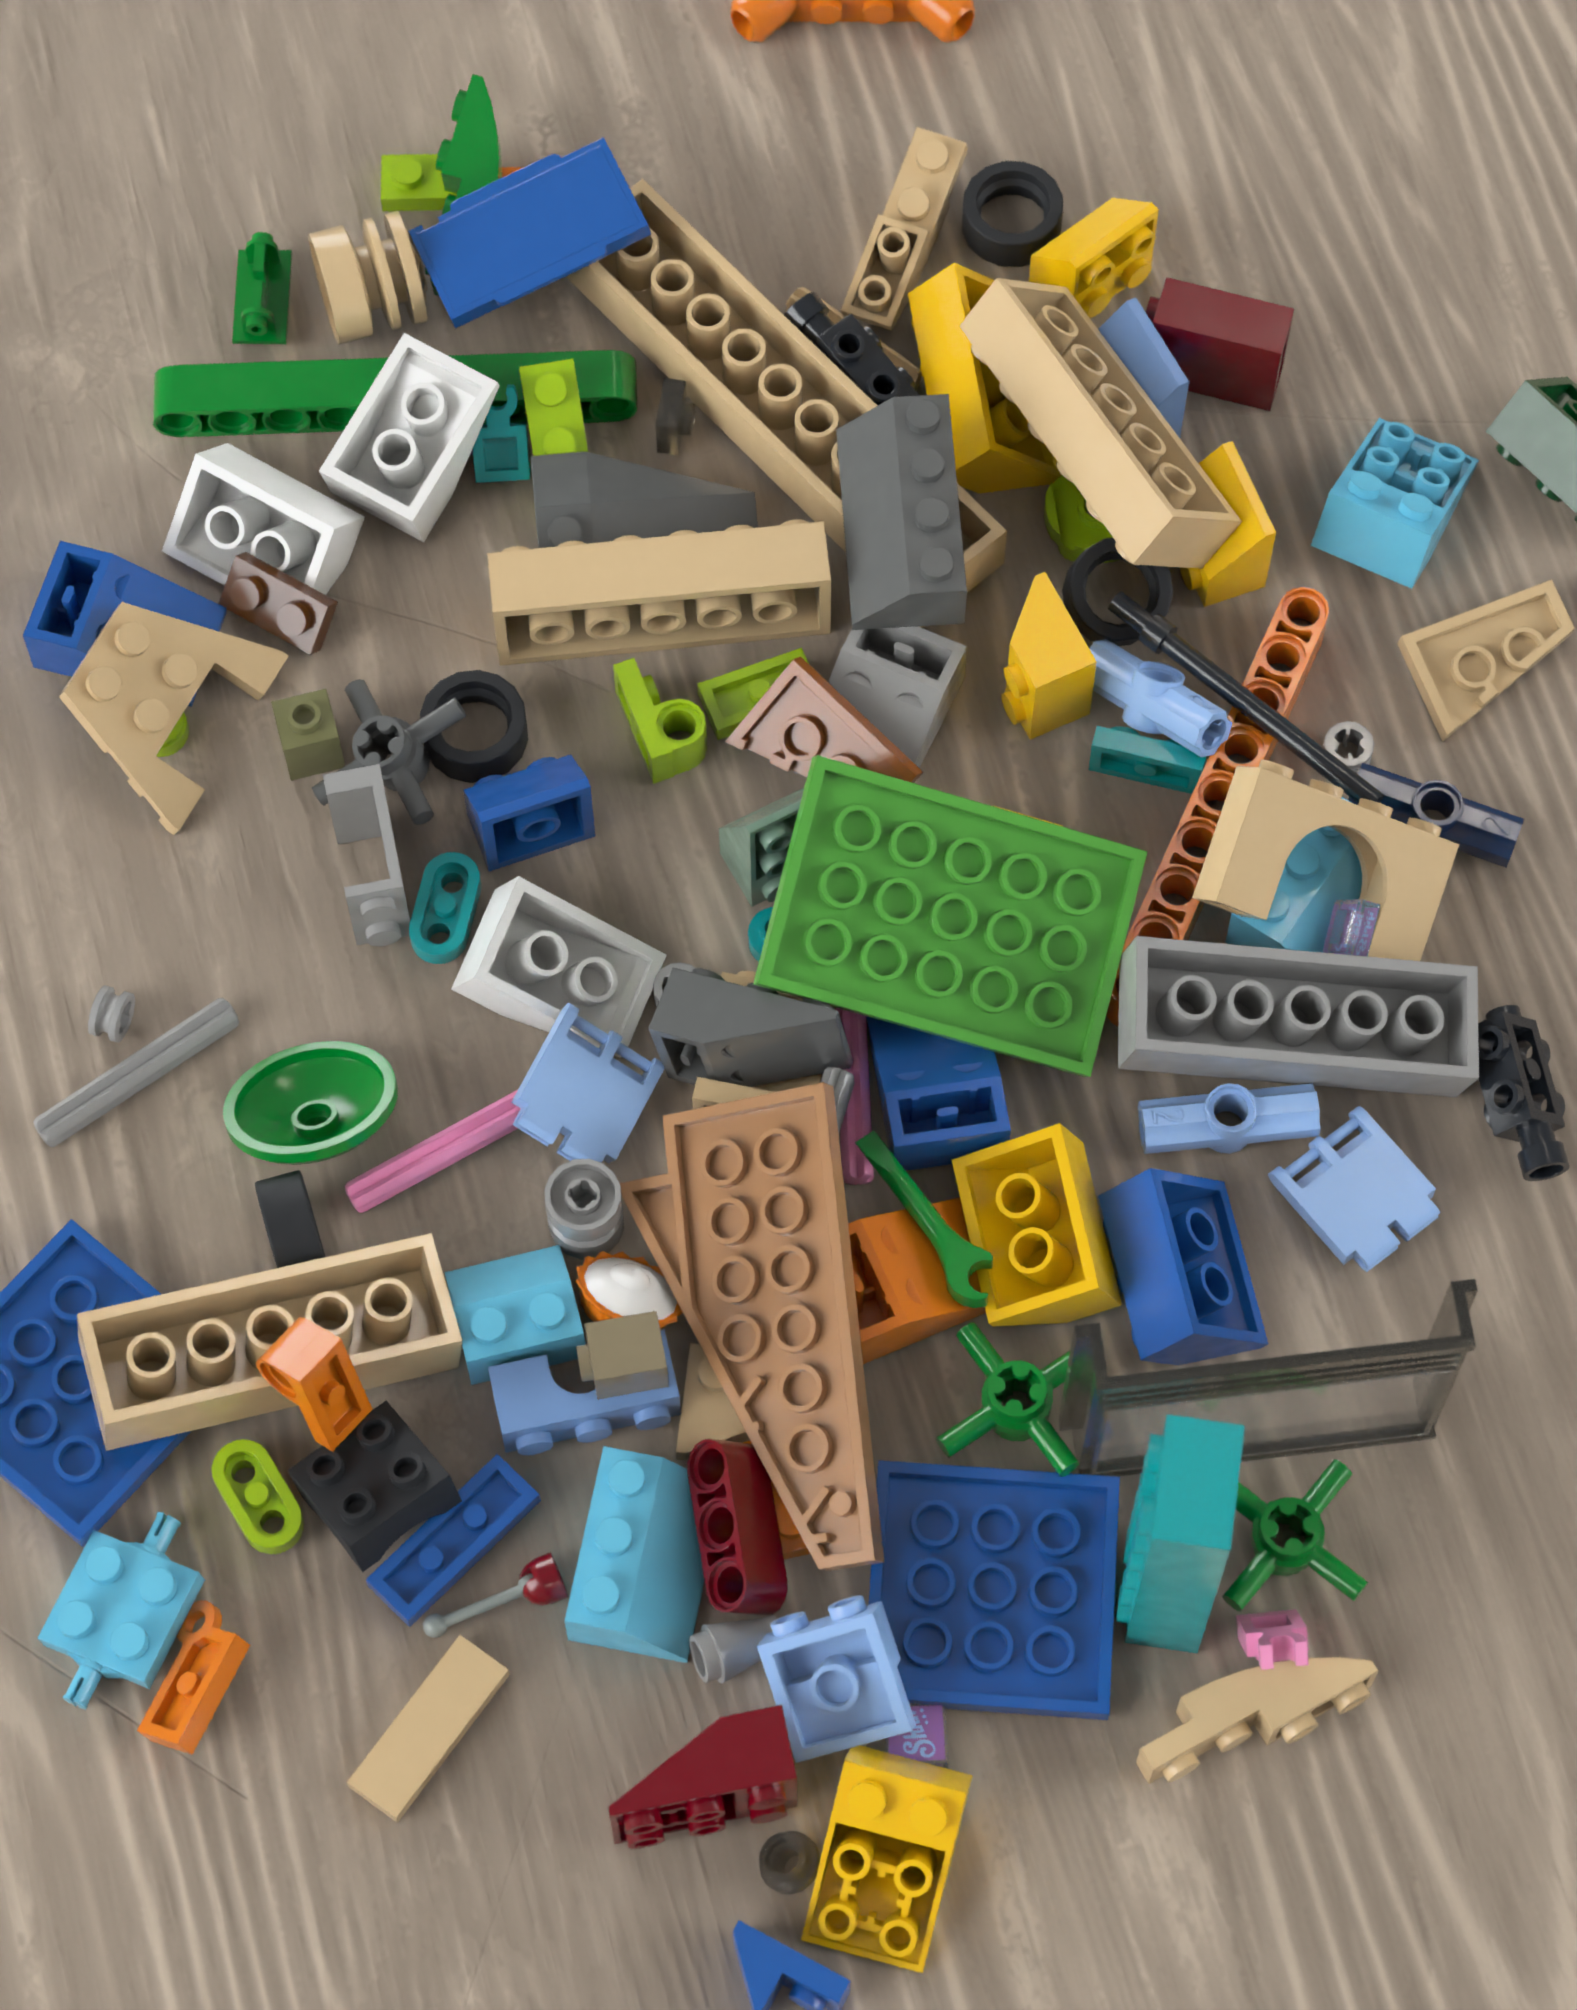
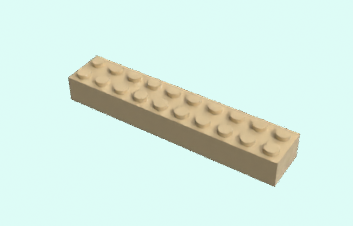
M641 179L630 187V190L649 225L652 235L566 277L814 522L824 521L825 533L846 552L836 429L875 408L877 405L644 179ZM957 483L968 593L1004 564L1007 530Z

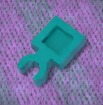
M514 384L507 385V402L501 407L491 405L486 416L487 424L482 425L473 446L476 483L530 480L531 478L527 422L511 423L510 418L518 403V392Z

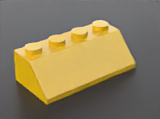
M954 262L910 291L908 298L912 314L911 324L916 335L921 362L920 370L924 379L926 394H949L957 483L961 487L979 494L1054 484L1055 480L1062 476L1056 465L1058 461L1045 443L1039 441L1028 429L1029 422L1016 404L1002 394L999 388V380L988 365L982 363L971 350L972 343L959 327L994 280Z

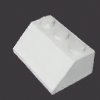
M226 443L195 454L162 552L224 586L235 556L247 552L326 595L348 565L365 517Z

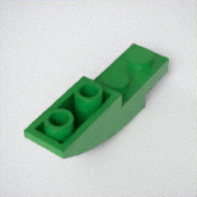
M472 74L468 90L460 89L457 93L451 117L452 121L457 122L452 140L443 139L436 160V170L441 171L445 191L456 194H448L441 215L451 211L450 206L453 201L501 179L503 174L500 143L491 99L483 77ZM425 267V275H429ZM430 278L431 285H432V289H433V293H434V295L439 296V294H438V292H437V290H436V288H435V286H434V284H433V282H432V280H431V278Z

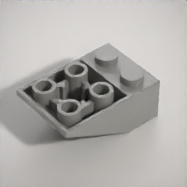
M918 626L851 630L840 651L828 683L920 768L965 679L967 646Z

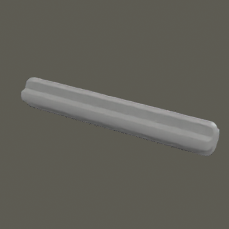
M224 998L216 999L36 1117L34 1120L36 1131L49 1147L57 1146L235 1029L239 1024L235 1010Z

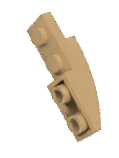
M920 127L916 128L882 215L878 214L842 305L841 314L846 316L852 314L858 320L892 331L909 301L908 293L915 289L949 211V198L968 152L966 142Z
M1344 1657L1308 1658L1309 1665L1296 1666L1293 1660L1273 1662L1274 1669L1262 1670L1260 1666L1209 1682L1180 1697L1176 1713L1183 1724L1141 1747L1136 1764L1148 1784L1162 1776H1165L1168 1783L1182 1778L1198 1767L1200 1762L1197 1757L1215 1746H1218L1221 1753L1246 1741L1253 1734L1250 1729L1252 1725L1256 1727L1266 1745L1273 1743L1281 1737L1284 1738L1287 1744L1293 1743L1318 1727L1319 1724L1315 1719L1334 1707H1336L1339 1714H1343L1366 1701L1371 1696L1368 1688L1372 1686L1378 1673L1377 1667L1372 1660Z

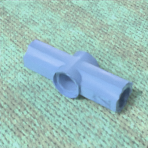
M1107 639L1093 642L1089 648L1097 661L1093 691L1124 710L1122 719L1127 725L1145 733L1164 734L1200 757L1214 755L1218 747L1228 739L1232 722L1227 719L1226 711L1183 685L1185 676L1181 671L1161 662L1142 661Z
M1227 1083L1217 1086L1210 1094L1144 1100L1138 1103L1139 1133L1144 1154L1211 1148L1219 1153L1231 1154L1240 1151L1249 1143L1317 1137L1321 1129L1318 1096L1313 1083L1250 1090L1238 1084ZM1223 1111L1232 1112L1242 1119V1123L1236 1126H1226L1220 1123L1215 1115Z

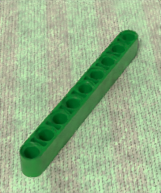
M591 350L447 355L498 382L499 388L492 402L494 407H501L506 404L507 385H515L518 392V403L515 411L510 416L511 423L527 422L528 425L519 367L574 359L584 423L624 421L633 417L638 409L636 360L632 355L624 351ZM388 358L165 366L154 375L153 426L156 431L171 437L343 432Z

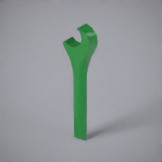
M875 1130L855 1142L932 1243L942 1264L947 1290L952 1298L966 1307H986L988 1304V1293L974 1290L969 1284L968 1279L977 1270L992 1269V1254L966 1241L944 1221Z

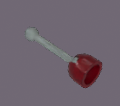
M549 1552L527 1563L519 1575L517 1586L444 1616L437 1613L428 1615L423 1621L425 1634L432 1638L441 1637L446 1632L447 1627L520 1597H524L530 1603L539 1606L554 1604L568 1598V1592L552 1553Z

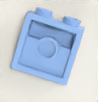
M862 1595L845 1598L828 1607L830 1616L809 1622L805 1612H796L783 1616L770 1623L772 1632L767 1633L757 1645L776 1706L782 1705L795 1763L911 1732L915 1727V1719L897 1668L901 1658L882 1601L866 1605Z

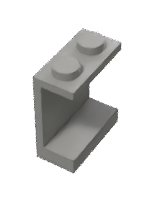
M380 764L323 774L337 844L382 836L390 879L344 887L356 944L368 943L372 946L393 944L400 940L401 937L409 936L410 917Z

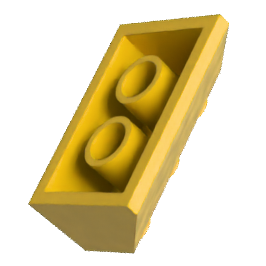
M1061 1123L952 1159L970 1243L990 1252L993 1256L992 1269L977 1270L981 1293H988V1304L985 1307L988 1324L994 1327L1069 1323L1122 1305L1084 1143Z

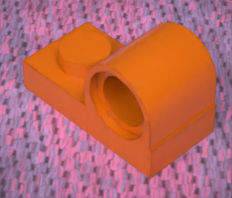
M299 1317L256 1362L258 1370L266 1381L277 1392L299 1405L315 1441L332 1452L373 1410L342 1339L306 1318Z

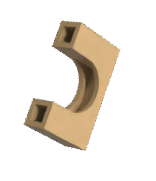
M1261 760L1259 767L1237 766L1192 898L1241 917L1267 920L1291 851L1307 834L1319 828L1329 826L1341 833L1351 843L1360 861L1362 888L1356 908H1378L1367 957L1420 961L1459 844L1439 837L1442 828L1433 823L1410 817L1407 824L1390 818L1393 809L1384 804L1360 798L1358 805L1343 800L1341 798L1344 790L1333 784L1311 779L1309 786L1292 780L1294 770L1287 766L1268 760ZM1348 930V933H1347V936H1346V939H1345V942H1344V945H1343L1341 954H1344V950H1345V946H1346V942H1347L1349 930Z

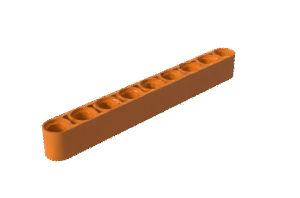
M1307 587L1294 588L1288 591L1280 600L1242 684L1287 720L1321 647L1329 614V606L1325 597L1315 589ZM1296 618L1305 619L1312 625L1299 626L1291 620ZM1281 663L1287 665L1292 670L1281 672L1273 669L1270 665ZM1233 706L1227 716V719L1232 722L1228 739L1218 747L1214 755L1209 756L1126 937L1122 953L1136 936L1189 940L1205 904L1192 897L1206 857H1192L1186 853L1185 849L1188 847H1200L1208 852L1221 811L1212 809L1206 803L1212 800L1225 802L1236 767H1259L1261 760H1270L1278 742L1276 739ZM1233 754L1244 755L1251 762L1245 764L1235 763L1228 756ZM1173 893L1185 897L1188 902L1183 905H1173L1165 901L1163 896ZM1119 967L1106 1014L1111 1023L1117 1027L1119 1021Z

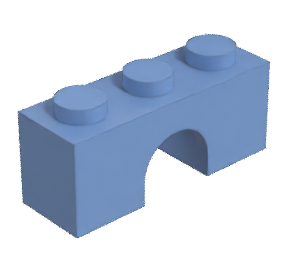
M665 1329L660 1331L668 1370L669 1387L597 1400L596 1389L591 1392L577 1394L568 1392L557 1385L550 1372L547 1354L488 1367L505 1453L518 1451L520 1455H535L551 1449L554 1442L577 1438V1441L582 1443L595 1442L609 1437L614 1429L636 1425V1428L639 1430L655 1429L668 1424L671 1421V1417L681 1415L680 1395Z

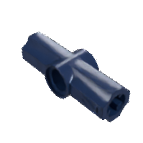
M1362 763L1357 774L1384 794L1381 804L1393 809L1390 818L1407 824L1410 817L1433 823L1442 828L1439 837L1459 844L1457 851L1507 868L1524 818L1463 798L1460 791L1447 781L1431 780L1420 783ZM1348 798L1350 802L1358 805L1352 798ZM1423 811H1438L1442 813L1446 819L1439 821L1432 820L1429 817H1427L1423 813Z

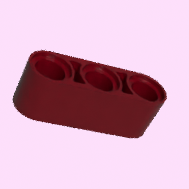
M716 1439L702 1440L695 1445L690 1453L687 1473L709 1601L715 1609L725 1613L772 1615L780 1610L786 1600L788 1580L771 1478L753 1444Z

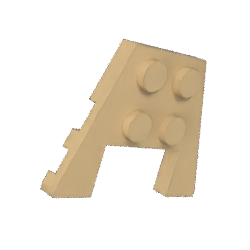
M122 602L113 612L59 698L104 753L109 752L129 777L127 782L139 797L144 796L160 815V823L168 832L174 835L181 829L205 789L159 759L157 753L207 674L212 669L256 700H259L265 695L289 655L281 650Z

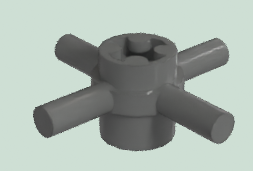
M358 679L350 682L346 686L345 692L362 724L353 736L352 749L355 760L336 772L380 764L384 786L398 792L415 825L427 823L433 818L434 813L419 786L427 775L430 764L428 751L423 746V743L465 718L466 713L463 707L454 697L410 725L397 717L382 715L364 680ZM388 754H389V755L393 754L391 757H389L387 760H385L386 757L388 756ZM324 780L312 786V790L319 802L325 806L328 804Z

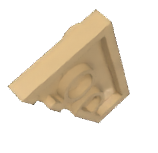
M1549 580L1400 637L1397 644L1443 742L1572 634L1575 627L1553 580Z

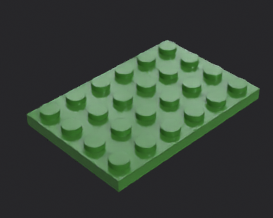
M816 755L811 760L753 985L800 998L821 1001L835 1008L1078 1076L1091 1077L1148 851Z

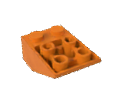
M960 1197L931 1203L944 1221L959 1236L970 1243ZM906 1209L865 1217L848 1223L863 1364L986 1313L985 1307H966L952 1298L947 1290L942 1264L932 1243ZM977 1271L970 1275L968 1281L974 1290L981 1292Z

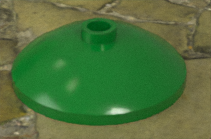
M322 1041L298 1045L275 1053L247 1070L234 1083L227 1094L223 1106V1119L232 1142L240 1150L252 1157L285 1165L317 1163L338 1157L357 1148L381 1128L396 1105L398 1098L397 1080L388 1060L369 1047L343 1041Z

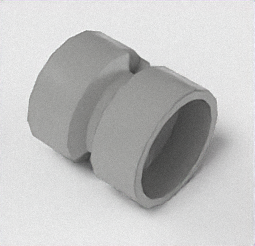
M574 1159L560 1165L550 1175L544 1189L549 1233L555 1245H560L561 1250L566 1255L578 1259H584L586 1256L596 1257L600 1251L609 1253L619 1243L624 1231L621 1186L615 1173L605 1164L592 1159Z

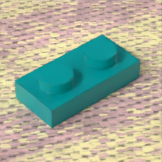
M1097 726L1091 746L1088 770L1192 794L1205 767L1206 756L1200 757L1172 739L1162 741L1141 736L1137 731L1123 726L1112 728Z

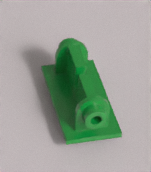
M266 232L254 233L252 240L246 243V250H238L233 344H287L292 250H279L277 244L273 242V236Z

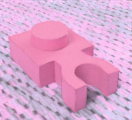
M1297 1609L1236 1615L1238 1640L1246 1656L1255 1657L1259 1661L1262 1670L1274 1669L1273 1662L1286 1660L1295 1661L1296 1666L1309 1665L1307 1627Z

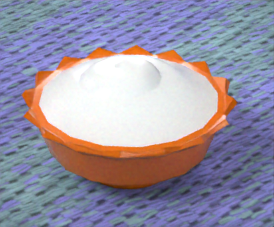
M600 1251L596 1257L586 1256L583 1265L576 1267L578 1274L576 1283L580 1287V1302L586 1315L593 1322L657 1311L660 1330H662L668 1324L677 1322V1317L683 1313L659 1266H650L644 1257L631 1258L623 1251L614 1255Z

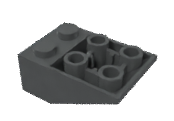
M672 968L648 1028L668 1078L693 1085L696 1084L697 1077L753 1087L823 1074L827 1067L849 1069L853 1063V1057L839 1012L830 1004L807 998L799 1001L780 996L775 990L753 985V983L742 986L727 982L717 973L703 968H695L692 972Z

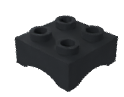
M387 1400L374 1408L333 1452L321 1446L287 1470L302 1498L328 1526L362 1572L377 1563L390 1546L408 1530L431 1517L448 1512L462 1502L450 1475Z

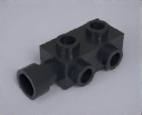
M815 292L800 298L784 314L877 406L892 397L920 396L911 375L904 368L896 367L883 352L882 344L875 332L867 326H861L852 314L834 324L827 316L829 308Z
M1504 1005L1494 1008L1485 1015L1486 1020L1478 1023L1479 1082L1485 1101V1119L1493 1130L1494 1136L1520 1142L1522 1150L1518 1153L1517 1157L1524 1180L1543 1181L1565 1173L1570 1166L1564 1144L1556 1141L1554 1131L1565 1127L1563 1120L1565 1101L1562 1095L1555 1091L1548 1066L1550 1047L1545 1040L1541 1039L1536 1020L1522 1017L1519 1006ZM1532 1046V1055L1527 1059V1051ZM1546 1099L1547 1107L1545 1111H1542L1541 1105Z

